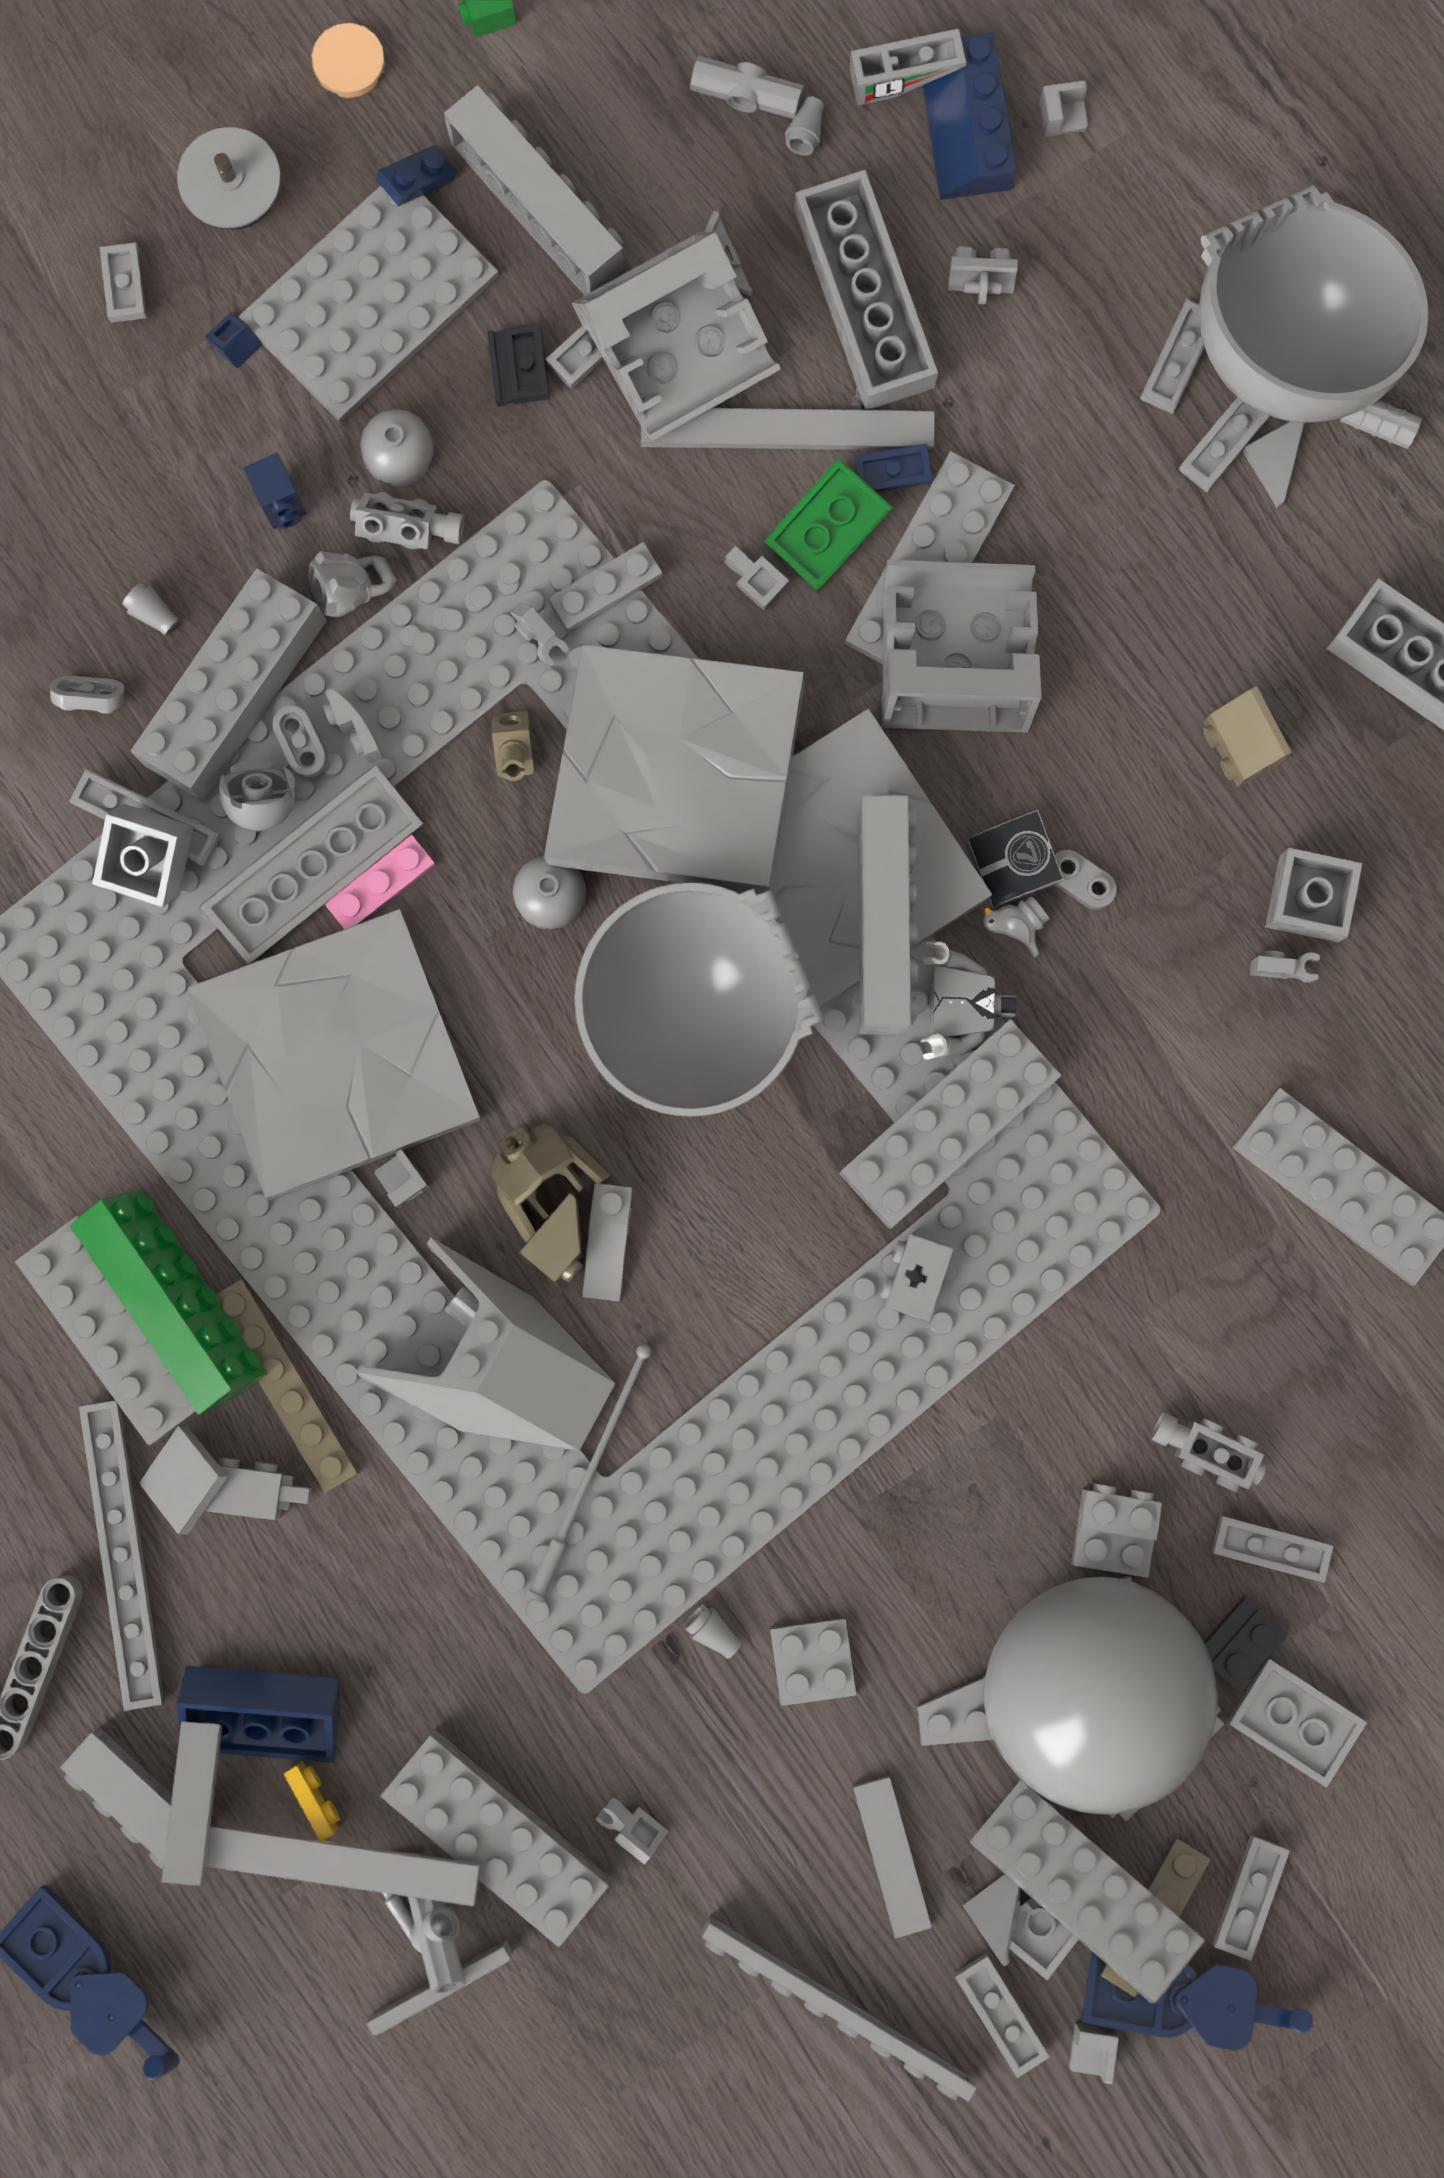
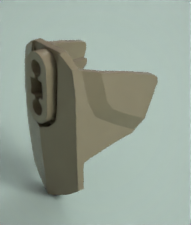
M547 1124L531 1127L529 1132L519 1127L508 1133L499 1143V1147L503 1152L497 1154L490 1166L491 1175L496 1183L498 1199L526 1244L536 1232L520 1203L524 1201L537 1218L545 1220L548 1214L536 1199V1188L543 1180L554 1174L566 1176L576 1190L580 1192L583 1189L584 1181L570 1165L572 1162L597 1184L612 1177L577 1141L568 1135L557 1132Z

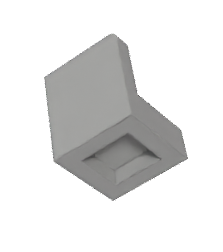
M1085 80L1043 86L1039 106L1045 137L1087 130L1088 121L1084 104V97L1087 91Z
M403 1149L395 1152L396 1156L375 1171L376 1177L388 1192L387 1196L394 1206L399 1209L430 1188Z
M1075 2022L1069 2062L1071 2071L1099 2075L1104 2083L1112 2084L1119 2039L1115 2030L1109 2027Z

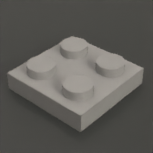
M845 1617L770 1628L781 1706L856 1696Z

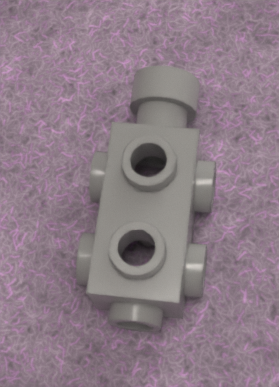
M365 492L362 499H353L350 510V520L356 521L355 536L363 537L376 543L385 541L402 544L409 549H428L433 536L443 537L444 542L460 544L465 517L463 514L449 512L448 515L437 514V506L428 504L423 499H414L412 501L398 499L385 492L377 494ZM377 503H384L387 509L380 508ZM413 509L421 510L424 515H417Z
M1163 1412L1158 1418L1151 1434V1440L1163 1446L1170 1444L1177 1448L1174 1456L1183 1459L1181 1467L1200 1476L1206 1470L1218 1476L1216 1484L1236 1493L1239 1486L1249 1490L1251 1483L1258 1485L1266 1470V1464L1261 1462L1264 1454L1256 1451L1258 1443L1238 1434L1235 1441L1223 1436L1221 1433L1224 1427L1205 1418L1202 1419L1200 1424L1189 1421L1188 1426L1185 1427L1178 1423L1177 1418ZM1201 1439L1205 1443V1449L1202 1453L1197 1454L1193 1450V1444L1196 1440ZM1233 1455L1237 1456L1240 1462L1235 1470H1231L1227 1465L1229 1457Z

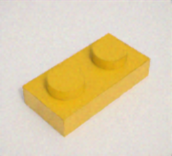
M302 1760L289 1767L283 1774L318 1839L323 1841L334 1835L338 1830L339 1826L336 1822L340 1820L334 1804L330 1800L325 1802L318 1789L321 1787L318 1774L312 1766L306 1767Z

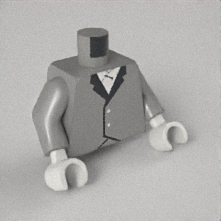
M927 942L926 946H930L934 950V957L923 958V963L926 965L939 964L940 966H934L931 975L930 1036L921 1038V1042L927 1041L931 1044L932 1052L924 1054L923 1058L929 1060L939 1056L964 1055L984 1043L987 1034H991L994 1030V1017L1015 1018L1016 995H995V978L988 976L984 967L966 955L948 949L947 945L943 942Z

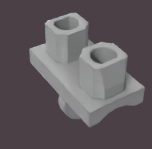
M958 247L955 257H951L948 291L977 293V303L981 305L986 304L987 294L1014 293L1018 259H1012L1010 250L1005 248H995L990 251V258H976V250L972 247Z

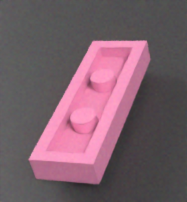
M411 834L324 904L344 929L353 927L368 920L436 865Z

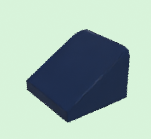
M232 312L205 336L236 368L240 367L262 345L252 329Z

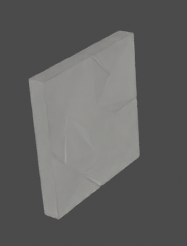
M582 645L544 853L547 865L677 883H702L745 892L755 889L756 893L759 894L770 891L804 691V672Z
M869 708L792 758L771 891L782 915L776 918V921L779 924L785 923L811 986L807 990L808 997L814 995L819 1008L859 984L858 808L862 796H908V807H915V830H913L912 837H909V845L916 846V866L913 868V874H909V883H916V906H913V911L909 912V921H916L917 940L914 947L980 906L992 896ZM732 890V891H735V892H737V893H739V894H742V893L745 892V891Z
M400 909L187 987L256 1176L267 1201L394 1154L399 1149L405 1150L480 1121L473 1098Z

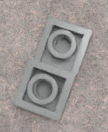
M334 689L326 690L329 702L323 704L330 725L337 723L342 733L355 729V732L350 733L357 755L364 753L369 763L383 758L369 728L354 707Z

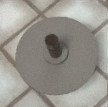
M234 127L214 129L195 139L182 155L177 172L179 193L190 212L209 225L228 230L245 229L258 223L268 213L276 200L281 181L280 167L270 146L258 135L248 130Z

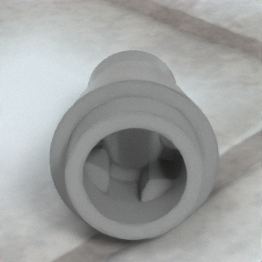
M806 97L785 132L786 146L798 155H810L814 149L819 147L822 113L824 110V103L820 99Z
M139 582L122 602V605L128 609L127 614L157 629L165 636L172 631L179 621V618L171 612L151 585L146 587L142 582Z
M704 1604L700 1605L690 1615L684 1625V1629L689 1632V1638L722 1654L727 1659L731 1658L741 1646L742 1641L735 1636L713 1607L708 1609Z

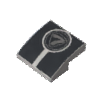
M1038 810L997 825L967 839L980 876L992 894L989 899L992 909L1027 897L1030 893L1061 883L1064 880Z

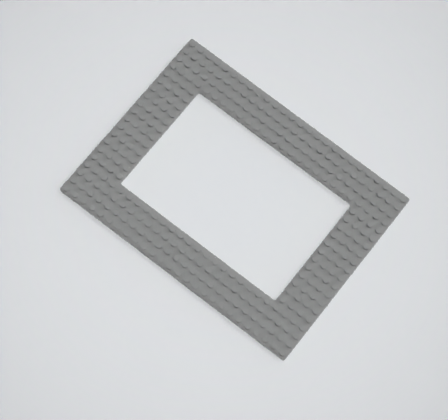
M543 480L277 693L222 774L225 778V776L230 774L231 766L249 760L273 762V768L282 772L283 766L289 769L295 778L294 808L283 823L264 831L245 829L233 823L221 805L220 778L203 802L170 781H167L147 798L221 834L205 868L187 860L180 896L164 907L148 903L93 884L101 834L0 915V978L581 1693L586 1694L1155 1219L1161 1210L1160 1206L1056 1082H1054L944 1181L949 1189L946 1197L612 1475L604 1477L596 1469L565 1537L566 1547L543 1596L545 1597L543 1603L525 1595L532 1586L552 1539L558 1537L590 1465V1461L581 1450L576 1451L462 1432L362 1379L356 1373L359 1366L428 1377L440 1376L445 1371L467 1330L444 1311L454 1297V1294L352 1170L270 1201L265 1199L187 991V987L199 982L184 965V959L219 930L200 908V905L373 765L378 767L395 788L522 685L530 686L567 730L582 645L699 659L642 590L570 632L566 631L549 603L548 597L615 558L551 482ZM498 577L506 585H513L519 582L518 590L512 595H503L497 589ZM469 591H471V603L477 608H484L481 612L473 613L465 607L464 598ZM520 601L532 606L555 632V636L567 644L569 649L567 653L560 651L557 646H553L549 650V657L555 663L553 666L543 663L538 657V641L535 639L528 641L515 628L514 624L518 621L510 611ZM441 607L449 609L441 617V623L446 630H439L432 623L433 612ZM406 625H414L420 630V633L413 638L412 648L404 646L399 639L400 630ZM334 689L354 707L369 728L383 758L369 763L364 753L357 755L350 737V733L355 732V729L342 733L337 723L330 725L323 704L329 702L326 690ZM284 706H298L307 713L326 752V767L320 775L314 778L300 777L292 770L272 727L273 717ZM290 722L287 726V731L291 733L296 732L299 729V722ZM312 754L304 756L302 764L305 766L312 765L315 761V756ZM933 936L910 950V959H917V982H914V987H910V997H917L918 1013L917 1020L914 1021V1025L909 1027L906 1034H860L859 984L821 1007L820 1011L824 1021L813 1025L894 1123L982 1045L980 1044L964 1055L939 1056L929 1060L923 1058L924 1054L932 1052L931 1044L927 1041L921 1042V1038L930 1036L931 975L934 966H940L939 964L926 965L922 961L923 958L934 957L933 948L926 946L927 942H937ZM994 1017V1030L991 1034H987L985 1041L1005 1024L1001 1017ZM909 1234L953 1248L930 1321H924L885 1308L886 1299L880 1297L886 1277L894 1278L898 1263L893 1262L892 1258L899 1240L906 1241ZM915 1266L913 1271L905 1272V1277L910 1279V1287L914 1288L916 1283L924 1282L925 1277L919 1274L920 1267Z

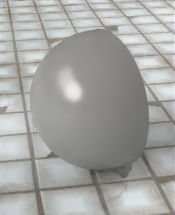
M1309 186L1290 195L1289 199L1283 198L1260 209L1259 212H1253L1229 223L1228 227L1222 226L1201 237V244L1204 248L1201 257L1208 266L1201 288L1199 304L1203 343L1210 362L1225 385L1238 398L1257 411L1274 418L1303 423L1326 422L1346 417L1365 409L1388 393L1406 374L1419 355L1427 333L1428 302L1424 284L1417 267L1403 246L1386 229L1368 216L1352 208L1334 203L1328 192L1320 194L1315 186Z
M678 883L661 886L632 898L614 911L598 928L584 952L578 969L575 985V1013L578 1030L590 1059L604 1078L620 1093L646 1108L676 1116H705L735 1108L751 1100L770 1086L792 1059L801 1038L813 1034L811 1026L824 1021L815 996L808 997L807 990L811 986L785 923L779 924L776 921V918L782 915L771 890L757 895L755 889L739 894L723 887L702 883Z
M1108 1577L1083 1578L1066 1582L1043 1592L1025 1605L1008 1623L1001 1633L988 1663L984 1686V1707L988 1727L998 1751L1015 1774L1031 1789L1049 1801L1076 1811L1092 1814H1109L1112 1818L1119 1814L1127 1822L1140 1808L1159 1801L1185 1782L1204 1756L1211 1737L1224 1725L1217 1717L1221 1709L1218 1707L1217 1682L1214 1668L1206 1646L1198 1632L1188 1619L1168 1600L1147 1587L1131 1581Z

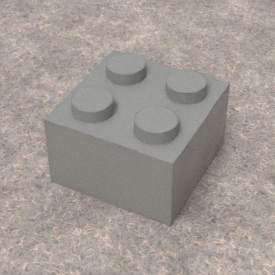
M122 804L106 813L93 884L164 907L180 896L194 826L127 804Z
M1293 848L1286 849L1279 855L1265 927L1339 943L1349 935L1362 863Z

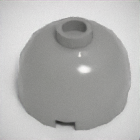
M401 409L382 411L371 418L362 431L360 450L363 462L375 479L400 487L413 484L426 475L432 457H434L435 448L430 430L418 416L408 410Z
M249 760L231 766L230 774L225 776V778L223 774L220 777L219 789L222 808L229 819L242 828L253 831L272 829L283 823L294 808L295 778L289 769L284 766L282 772L273 768V762Z
M544 855L532 858L521 867L514 879L512 894L516 908L525 921L541 929H559L567 927L579 917L586 905L587 888L584 876L579 869L547 865Z

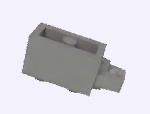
M217 1457V1464L228 1477L205 1511L277 1520L281 1518L282 1510H289L290 1502L311 1503L312 1487L293 1485L294 1476L287 1475V1472L277 1471L278 1464L255 1462V1467L250 1468L240 1466V1459Z

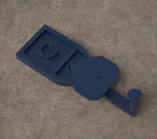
M46 1885L41 1886L0 1932V1958L46 2004L59 2010H71V2032L91 2053L107 2055L113 2052L129 2035L150 2056L143 2065L145 2077L150 2080H156L175 2070L180 2064V2057L142 2019L148 2010V1997L145 1991L128 1974L124 1972L111 1973V1959L103 1941Z
M1092 1950L1090 1952L1082 2023L1158 2037H1176L1186 2033L1193 2027L1206 2045L1229 2050L1242 2049L1250 2042L1254 2022L1289 2028L1298 2033H1306L1313 2026V2017L1305 2009L1292 2011L1256 2004V1981L1250 1973L1243 1969L1215 1965L1198 1977L1196 1972L1186 1964L1155 2003H1150L1139 1992L1136 1997H1133L1100 1976L1106 1963ZM1184 1988V1989H1182L1181 1991L1177 1992V1993L1175 1994V1996H1174V1993H1175L1178 1989Z

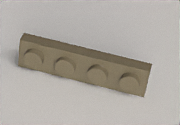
M1175 1839L1148 1891L1175 1915L1180 1917L1211 1859L1179 1839ZM1106 1964L1100 1976L1133 1997H1136L1138 1991Z

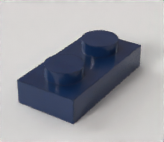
M433 145L380 169L376 180L399 207L453 182L457 170L437 146Z
M927 444L854 456L857 475L876 492L933 482Z

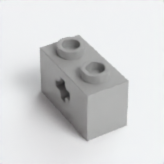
M911 1234L907 1235L906 1241L899 1240L892 1258L893 1262L898 1263L894 1278L886 1277L880 1295L881 1298L886 1299L884 1307L924 1321H930L953 1248ZM915 1266L920 1267L919 1274L925 1277L923 1283H916L913 1288L909 1286L910 1279L905 1277V1272L913 1271Z

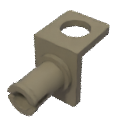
M528 711L492 714V740L497 776L504 777L509 781H517L523 778L524 775L533 774L534 766L529 734ZM505 721H519L515 725H502Z

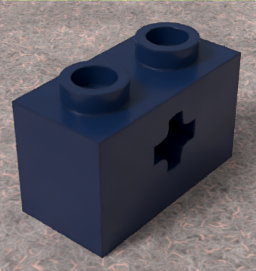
M274 453L243 468L273 529L292 527L301 520L300 517L307 515L278 453Z

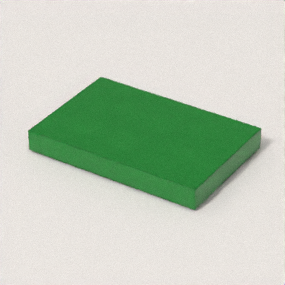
M838 458L764 542L819 592L891 513L893 507Z

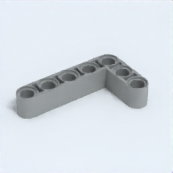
M72 1575L53 1578L45 1583L41 1589L0 1697V1732L1 1730H6L12 1734L14 1739L12 1749L5 1748L0 1743V1760L8 1759L24 1749L32 1732L83 1598V1586L79 1579ZM57 1584H63L69 1589L70 1598L66 1604L59 1602L55 1597L54 1592ZM44 1620L52 1622L56 1628V1635L53 1640L45 1638L41 1633V1624ZM29 1657H35L41 1662L42 1671L39 1676H34L28 1671L27 1661ZM16 1693L22 1694L27 1699L28 1708L26 1712H20L14 1707L13 1697Z

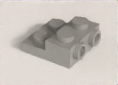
M1094 1483L1093 1490L1083 1489L1071 1564L1148 1578L1154 1541H1157L1162 1503L1153 1501L1154 1493L1131 1490L1129 1497L1117 1495L1116 1487Z

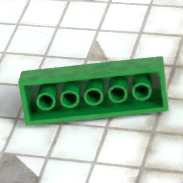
M141 1190L101 1199L70 1225V1228L198 1415L235 1400L267 1375L261 1365V1359L258 1354L246 1344L240 1335L238 1325L226 1315L219 1304L216 1293L204 1283L197 1272V1266L194 1261L184 1254L176 1242L174 1232L162 1222L155 1211L152 1200L143 1194Z

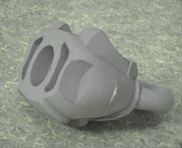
M320 551L309 564L308 579L311 592L322 613L330 617H342L354 611L361 604L367 603L371 597L389 592L397 582L386 558L373 555L356 559L346 553L342 555ZM373 565L382 584L373 585L371 583L370 576L365 570L366 567Z

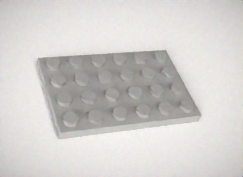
M380 186L239 316V319L252 329L261 343L341 424L499 278V272L424 195L398 207L382 186Z

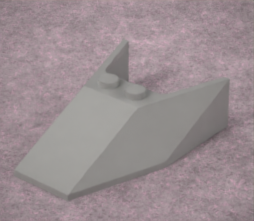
M430 1237L427 1243L430 1251L436 1254L478 1299L479 1307L445 1371L438 1377L359 1366L356 1373L362 1379L462 1432L580 1451L616 1383L533 1296Z

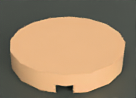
M353 23L337 24L324 31L315 42L312 52L313 69L320 84L326 90L337 93L338 96L344 98L360 97L373 90L379 83L378 79L385 69L384 52L376 35L366 27Z

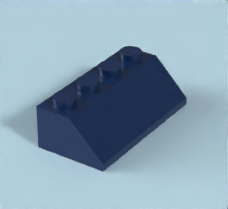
M994 32L960 36L966 66L922 85L940 200L1012 190L1016 167Z
M186 1665L177 1700L179 1728H181V1722L222 1725L219 1753L334 1763L340 1710L339 1678L324 1675L310 1676L287 1672L273 1673L249 1669L236 1670Z

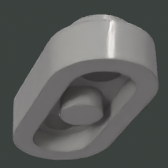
M62 676L54 679L49 685L51 702L63 710L82 709L109 714L117 711L125 704L124 685L117 680Z
M294 705L284 706L279 709L273 717L272 727L290 767L298 776L303 778H314L320 775L326 767L327 755L309 716L302 708ZM290 722H299V729L296 732L291 733L287 731V726ZM308 754L314 755L315 761L312 765L305 766L302 764L304 756Z
M1062 850L1055 854L1064 879L1063 882L1055 884L1056 887L1093 910L1103 909L1114 900L1117 887L1114 879L1108 873L1075 851ZM1064 862L1071 863L1074 868L1073 873L1065 874L1061 870V864ZM1100 883L1103 885L1104 894H1094L1092 884Z

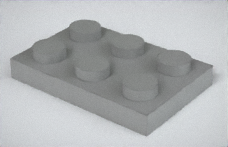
M1269 1658L1262 1664L1227 1720L1228 1724L1326 1788L1367 1724L1366 1721Z

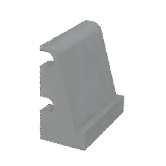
M698 232L571 302L584 329L588 330L641 427L653 441L781 370L779 364L774 362L767 352L765 343L768 341L748 299L742 297L735 285L734 278L737 276L716 232Z
M887 560L884 576L881 728L1028 733L1041 700L1040 656L1035 654V643L1038 636L1036 592L1032 591L1035 565Z

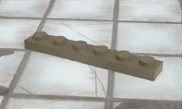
M241 1279L217 1293L219 1304L226 1315L238 1325L240 1335L246 1344L260 1357L261 1365L267 1375L258 1382L323 1492L327 1493L359 1473L245 1280Z

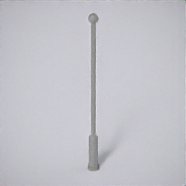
M646 1344L639 1345L636 1350L638 1357L558 1537L552 1539L532 1586L525 1594L531 1599L541 1603L545 1599L543 1596L566 1547L565 1537L644 1359L649 1358L651 1355V1348Z

